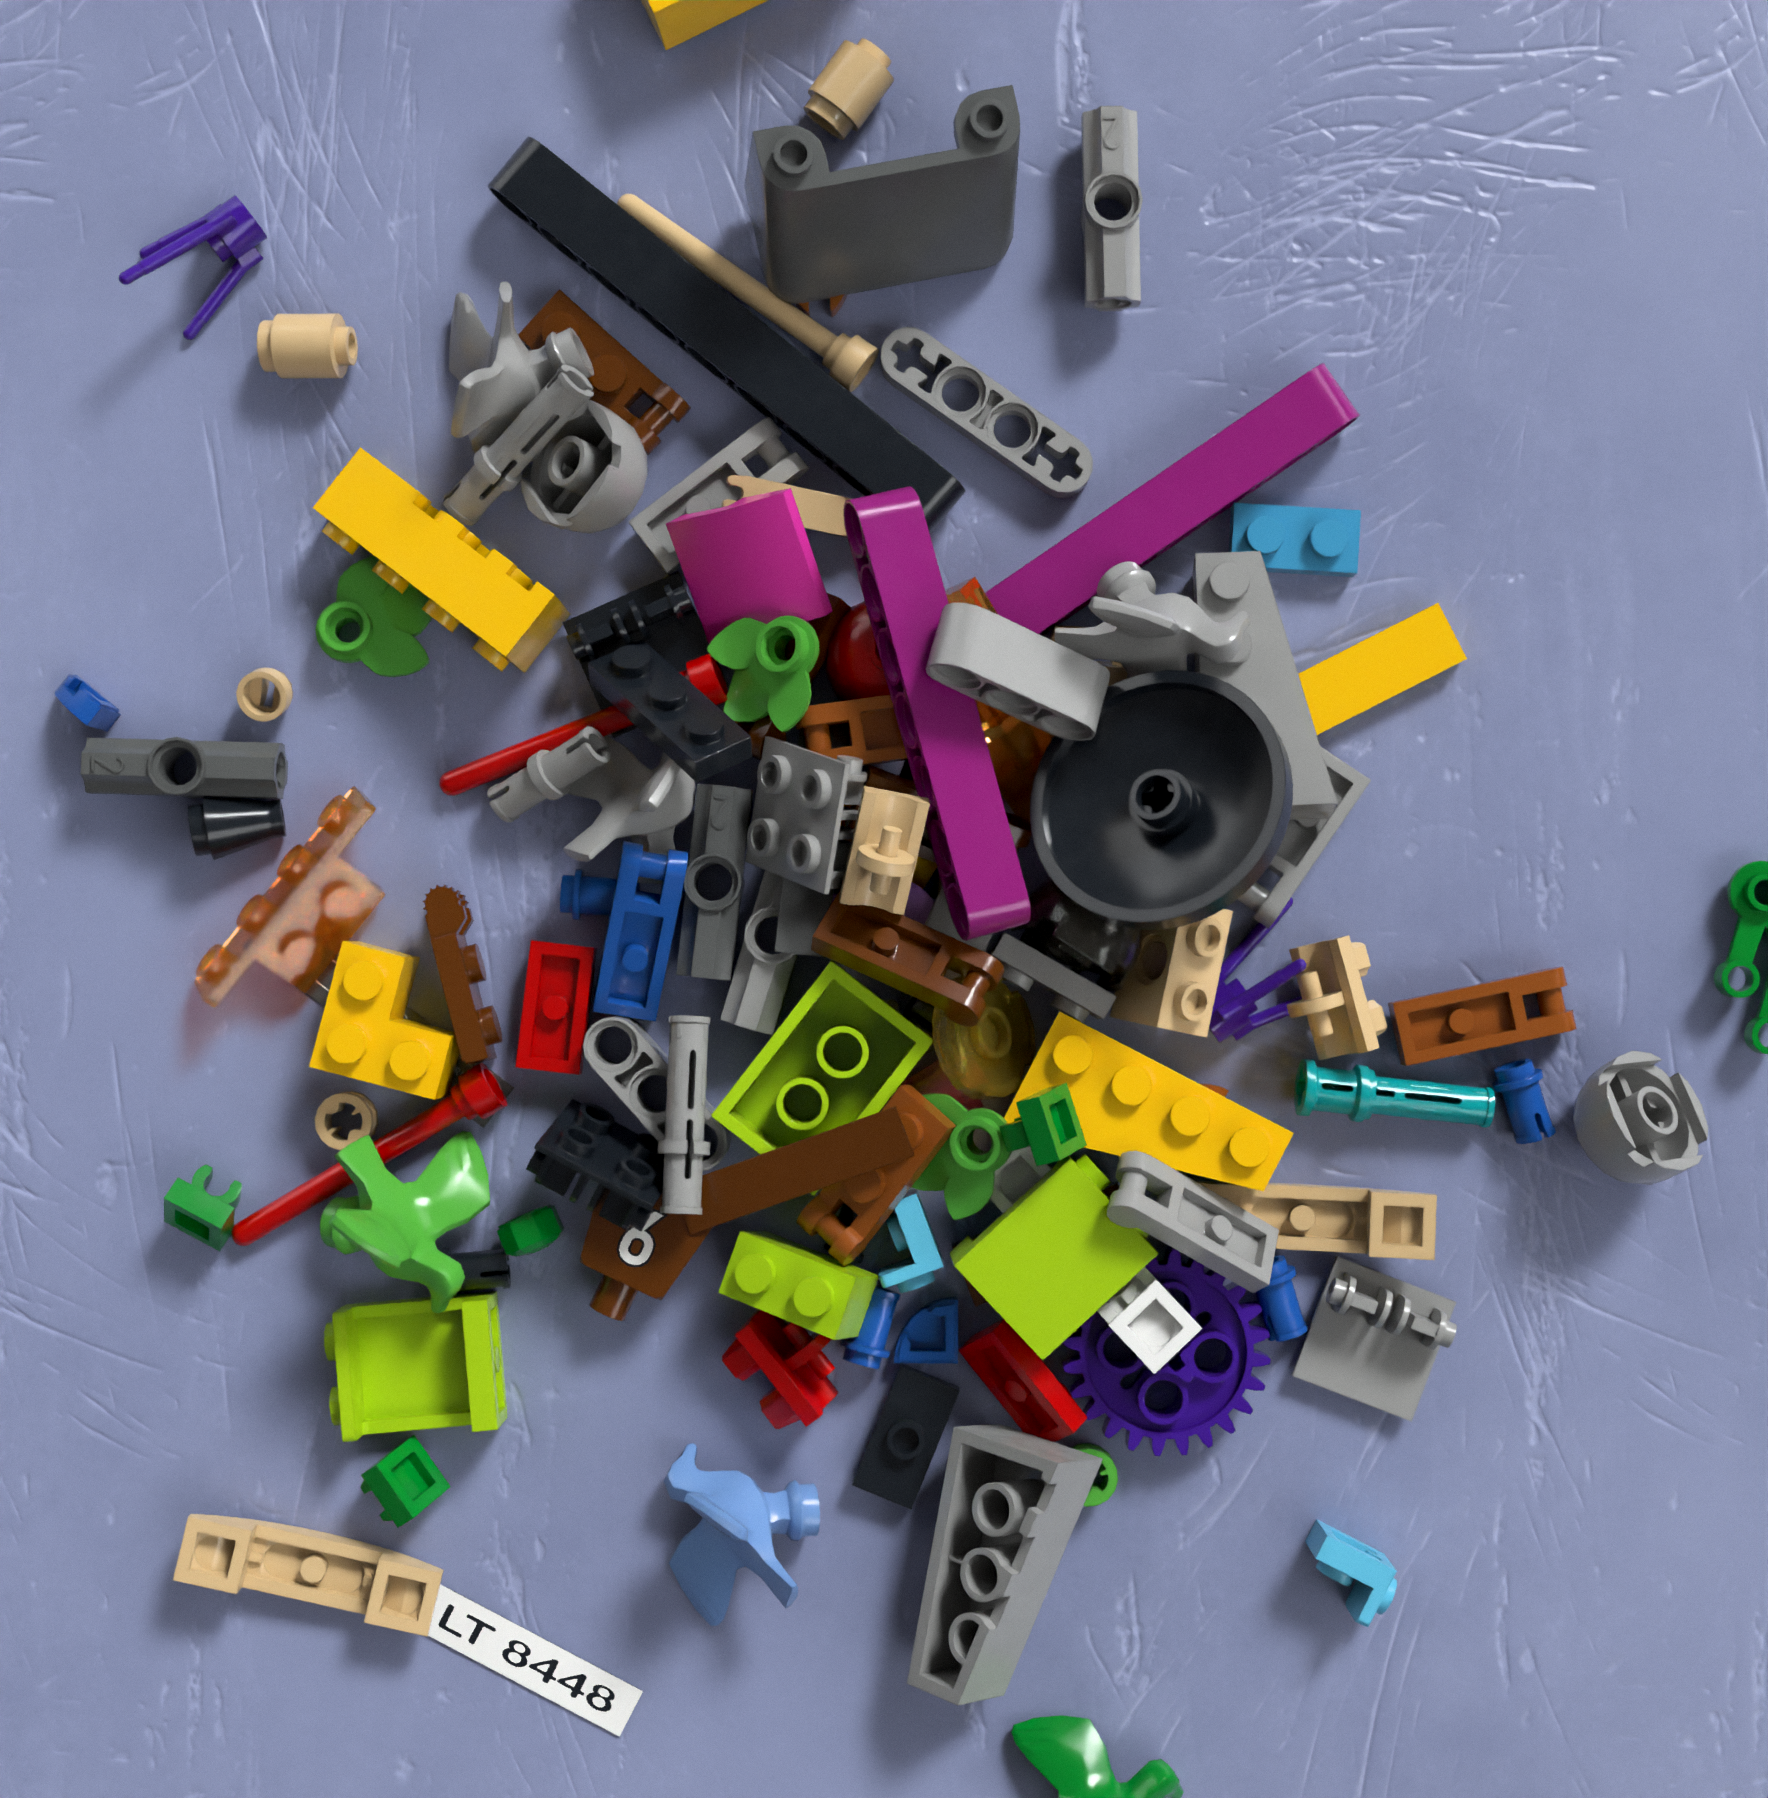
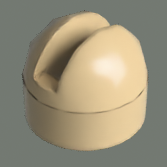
M258 668L247 674L239 682L236 691L238 705L251 719L261 722L274 720L283 714L291 704L293 698L292 683L281 671L274 668ZM269 681L275 685L272 707L264 705L269 689Z

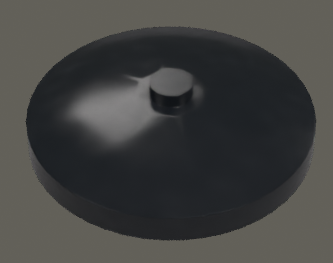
M1185 670L1155 671L1136 675L1107 687L1095 737L1091 740L1077 741L1054 735L1038 765L1031 792L1030 824L1034 845L1041 863L1054 883L1072 901L1093 916L1117 926L1139 930H1163L1192 924L1216 914L1236 901L1250 889L1270 865L1282 843L1290 820L1293 803L1291 765L1282 739L1273 724L1253 700L1233 685L1213 676Z

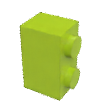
M740 1231L718 1293L832 1340L858 1337L879 1277L874 1273L851 1264L842 1266L835 1258L768 1231Z

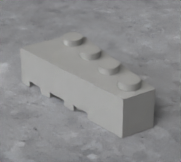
M1261 551L1196 553L1192 572L1193 602L1215 622H1225L1242 610L1248 613L1250 624L1243 634L1241 648L1232 660L1217 664L1195 653V672L1216 677L1233 685L1253 700L1273 724L1285 746L1292 770L1293 803L1290 820L1330 819L1338 802Z
M1002 1424L958 1426L953 1428L907 1684L957 1706L1004 1696L1103 1458Z

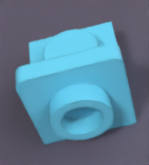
M912 1188L896 1206L895 1212L891 1213L886 1219L897 1251L909 1248L912 1256L880 1268L878 1275L883 1289L897 1284L900 1293L912 1291L935 1280L933 1270L944 1267L941 1252L917 1189Z
M1316 1519L1305 1540L1315 1559L1318 1560L1316 1568L1324 1575L1346 1586H1351L1353 1580L1356 1579L1345 1606L1355 1622L1368 1627L1375 1613L1382 1615L1390 1606L1397 1588V1580L1394 1578L1397 1570L1384 1553Z

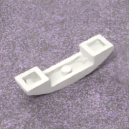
M1030 1146L1012 1151L1008 1161L995 1171L994 1190L990 1200L1004 1213L1052 1168L1048 1164L1036 1166ZM1146 1267L1097 1310L1109 1324L1110 1328L1154 1374L1202 1329Z

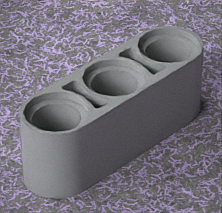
M950 603L943 607L926 666V673L932 679L1047 733L1077 741L1091 740L1095 737L1110 680L1109 670L1100 663L996 613L968 603Z
M613 1016L599 1020L587 1031L583 1042L584 1055L588 1063L657 1141L665 1140L666 1109L657 1110L647 1105L642 1097V1087L645 1080L651 1075H660L667 1078L668 1055L644 1028L632 1018ZM610 1027L623 1029L631 1038V1053L624 1062L615 1063L609 1061L600 1050L601 1036ZM707 1099L705 1101V1124L714 1129L718 1138V1146L714 1154L703 1157V1171L719 1164L728 1152L732 1140L730 1130L711 1116L715 1108Z

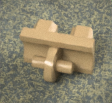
M868 786L863 787L839 894V902L841 904L873 906L891 913L904 915L930 806L929 798Z
M1347 935L1289 949L1292 962L1297 959H1303L1306 962V969L1296 975L1302 1000L1292 1002L1286 1006L1290 1018L1307 1015L1318 1059L1324 1060L1347 1054L1364 1053L1380 1048L1377 1036L1382 1034L1388 1027L1382 1006L1374 1000L1367 1001L1361 977L1367 975L1371 964L1365 944L1351 942L1350 936Z

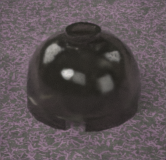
M1051 878L1039 884L1029 895L1030 921L1025 925L1011 928V931L1025 929L1019 939L1021 942L1079 975L1082 971L1087 970L1098 974L1100 977L1096 985L1105 990L1119 991L1133 970L1141 951L1142 930L1117 926L1093 916L1072 901Z

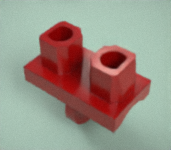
M757 1310L734 1334L736 1337L735 1341L722 1355L723 1363L735 1378L745 1381L761 1369L774 1385V1388L768 1391L759 1403L762 1413L775 1429H781L799 1420L807 1427L821 1417L824 1413L823 1409L839 1393L827 1378L835 1367L822 1351L832 1339L815 1332L809 1335L805 1328L791 1322L785 1324L781 1318L762 1310Z

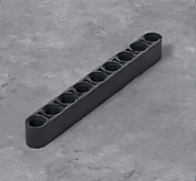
M527 137L488 184L491 193L518 218L766 418L770 417L781 430L863 496L911 486L920 499L931 535L966 492L961 483L944 467L539 141L532 137Z

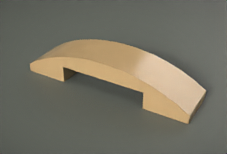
M1195 1181L1279 1229L1276 1249L1367 1254L1369 1257L1435 1260L1436 1194L1288 1183H1268L1263 1192L1223 1181Z
M190 1514L187 1519L173 1580L232 1594H237L243 1587L364 1614V1623L428 1636L444 1570L390 1549L326 1532L254 1519Z

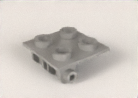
M765 736L762 758L757 770L758 784L752 821L747 833L748 846L745 862L822 894H829L830 889H841L851 842L847 840H852L854 829L840 825L841 820H856L858 810L844 807V804L860 805L864 782L867 780V773L862 771L863 759L845 755H838L837 759L788 742Z
M1336 1256L1291 1375L1412 1422L1439 1347L1449 1348L1454 1340L1457 1325L1450 1322V1318L1456 1301Z

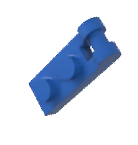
M623 841L594 994L593 1012L656 1022L686 875L688 852L668 849L667 855L643 851V844ZM638 877L662 880L660 894L636 890Z

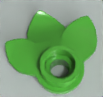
M374 556L365 558L352 564L339 578L336 602L327 606L318 618L316 624L317 641L322 650L332 659L343 663L362 661L371 671L379 676L400 677L416 673L430 662L424 647L415 638L424 631L432 620V617L422 610L429 599L411 585L401 594L372 571V568L379 560ZM348 623L358 624L360 626V634L354 641L343 642L340 640V630L344 625Z
M781 616L768 624L752 618H743L733 622L714 637L707 647L708 653L722 665L735 670L727 694L728 700L725 702L723 712L735 722H755L769 714L774 725L781 732H787L793 728L805 715L812 696L809 672L814 667L819 655V640L814 628L807 621L795 616ZM795 639L794 654L790 660H787L785 656L786 645L789 641Z
M924 1094L923 1096L957 1126L911 1188L922 1191L944 1190L945 1202L951 1217L954 1220L962 1219L980 1211L993 1195L995 1171L1008 1161L1012 1151L1007 1152L999 1128L1008 1123L1000 1114L990 1109L975 1108L967 1110L957 1100L947 1094ZM976 1129H982L990 1135L992 1146L989 1151H983L975 1145L973 1134Z

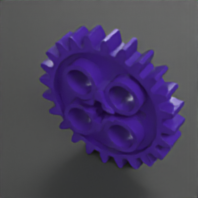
M1168 1246L1164 1261H1157L1155 1257L1145 1267L1165 1289L1174 1288L1183 1292L1185 1298L1183 1308L1194 1320L1202 1311L1209 1312L1210 1317L1208 1321L1200 1325L1202 1329L1177 1352L1173 1360L1167 1362L1155 1374L1146 1367L1139 1373L1134 1383L1124 1388L1120 1386V1380L1125 1375L1137 1371L1145 1364L1134 1352L1123 1360H1113L1104 1355V1342L1114 1331L1096 1311L1079 1327V1332L1072 1333L1062 1343V1345L1070 1349L1077 1350L1078 1354L1061 1362L1064 1372L1082 1374V1377L1076 1380L1069 1387L1073 1398L1092 1396L1083 1409V1412L1088 1417V1421L1105 1413L1107 1416L1102 1427L1105 1437L1111 1438L1123 1427L1126 1429L1125 1444L1129 1450L1134 1451L1143 1436L1149 1437L1150 1447L1154 1456L1159 1457L1164 1449L1166 1439H1173L1183 1456L1188 1453L1189 1436L1195 1434L1198 1435L1202 1443L1208 1448L1212 1447L1213 1439L1210 1428L1215 1424L1233 1434L1236 1430L1228 1415L1234 1408L1250 1415L1253 1412L1250 1404L1242 1396L1245 1389L1264 1391L1265 1389L1264 1383L1251 1373L1252 1367H1261L1271 1363V1359L1267 1354L1254 1349L1253 1344L1269 1338V1331L1265 1327L1249 1325L1248 1323L1262 1311L1261 1306L1256 1301L1239 1304L1238 1301L1246 1292L1245 1288L1234 1282L1223 1286L1226 1279L1224 1276L1211 1269L1206 1273L1204 1265L1190 1257L1186 1264L1181 1263L1180 1252ZM1213 1338L1224 1341L1226 1352L1223 1360L1217 1366L1201 1368L1195 1365L1194 1354L1201 1342ZM1159 1380L1171 1381L1177 1387L1175 1400L1164 1409L1150 1408L1145 1404L1146 1390L1151 1384Z

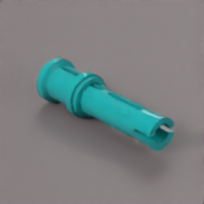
M1302 1059L1295 1079L1294 1106L1295 1112L1299 1116H1309L1312 1111L1348 1114L1350 1121L1363 1122L1364 1119L1369 1120L1372 1114L1427 1121L1472 1124L1487 1128L1490 1127L1495 1113V1093L1492 1087L1479 1088L1430 1081L1378 1077L1374 1070L1364 1065H1355L1352 1070L1317 1067L1314 1060Z

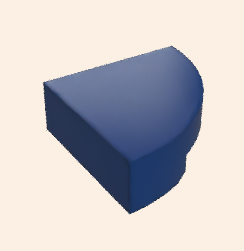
M69 674L54 692L58 700L86 726L108 731L121 716L116 706L78 675Z
M946 1297L932 1301L920 1308L908 1319L896 1342L894 1363L958 1364V1297Z

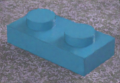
M1234 503L1230 514L1228 552L1261 551L1267 572L1354 577L1358 573L1361 510Z

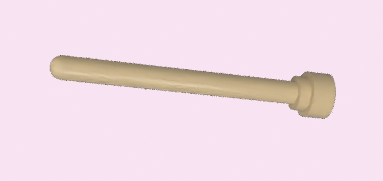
M624 194L618 199L617 205L700 272L824 358L822 365L830 370L829 376L848 391H854L866 377L878 356V348L859 335L851 338L842 333L836 336L791 303L778 298L768 287L636 195Z

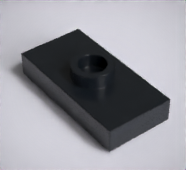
M900 1363L852 1480V1485L912 1509L960 1388Z

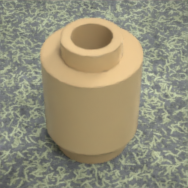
M861 38L857 45L844 40L808 89V94L811 98L803 107L804 111L828 133L840 140H844L850 130L858 131L894 82L893 76L887 70L891 64L890 58L875 44L864 38Z
M339 313L277 314L273 320L261 321L257 332V352L262 369L265 372H276L282 379L343 378L346 375L348 365H355L357 361L358 344L355 330L352 326H346L343 317Z

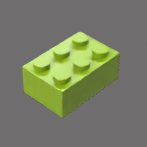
M831 960L711 1116L761 1155L880 1112L934 1042V1039ZM818 1190L811 1192V1194L815 1196Z

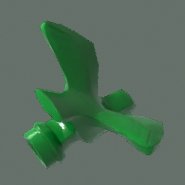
M1059 1715L1032 1718L1013 1725L1011 1733L1015 1744L1026 1758L1058 1790L1059 1798H1181L1184 1793L1176 1773L1162 1759L1149 1761L1128 1782L1119 1783L1111 1769L1106 1745L1091 1719Z

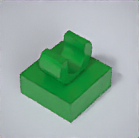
M1067 1083L1045 1088L1017 1102L1020 1117L1015 1118V1122L999 1127L1007 1152L1030 1146L1036 1166L1060 1161L1087 1145Z
M206 1164L195 1172L192 1184L179 1177L176 1179L164 1197V1222L220 1252L231 1236L234 1226L235 1208L241 1199L242 1183L235 1180L230 1185L229 1190L221 1196L208 1194L205 1188L213 1177V1168Z
M415 1435L400 1443L361 1474L364 1481L360 1486L364 1494L372 1491L385 1509L379 1515L382 1520H393L397 1528L416 1517L451 1487Z

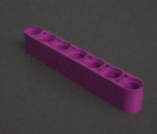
M1320 364L992 587L971 604L985 608L1043 636L1051 631L1054 625L1061 624L1089 605L1092 597H1098V583L1110 568L1127 561L1135 562L1143 568L1232 507L1234 503H1238L1333 438L1359 418L1360 415L1325 364Z
M911 486L846 500L843 509L846 535L917 795L929 798L930 806L925 824L953 925L958 935L965 941L1025 925L1030 921L1031 916L1028 892L975 699L935 681L926 673V666L943 607L949 603L920 499L916 491Z

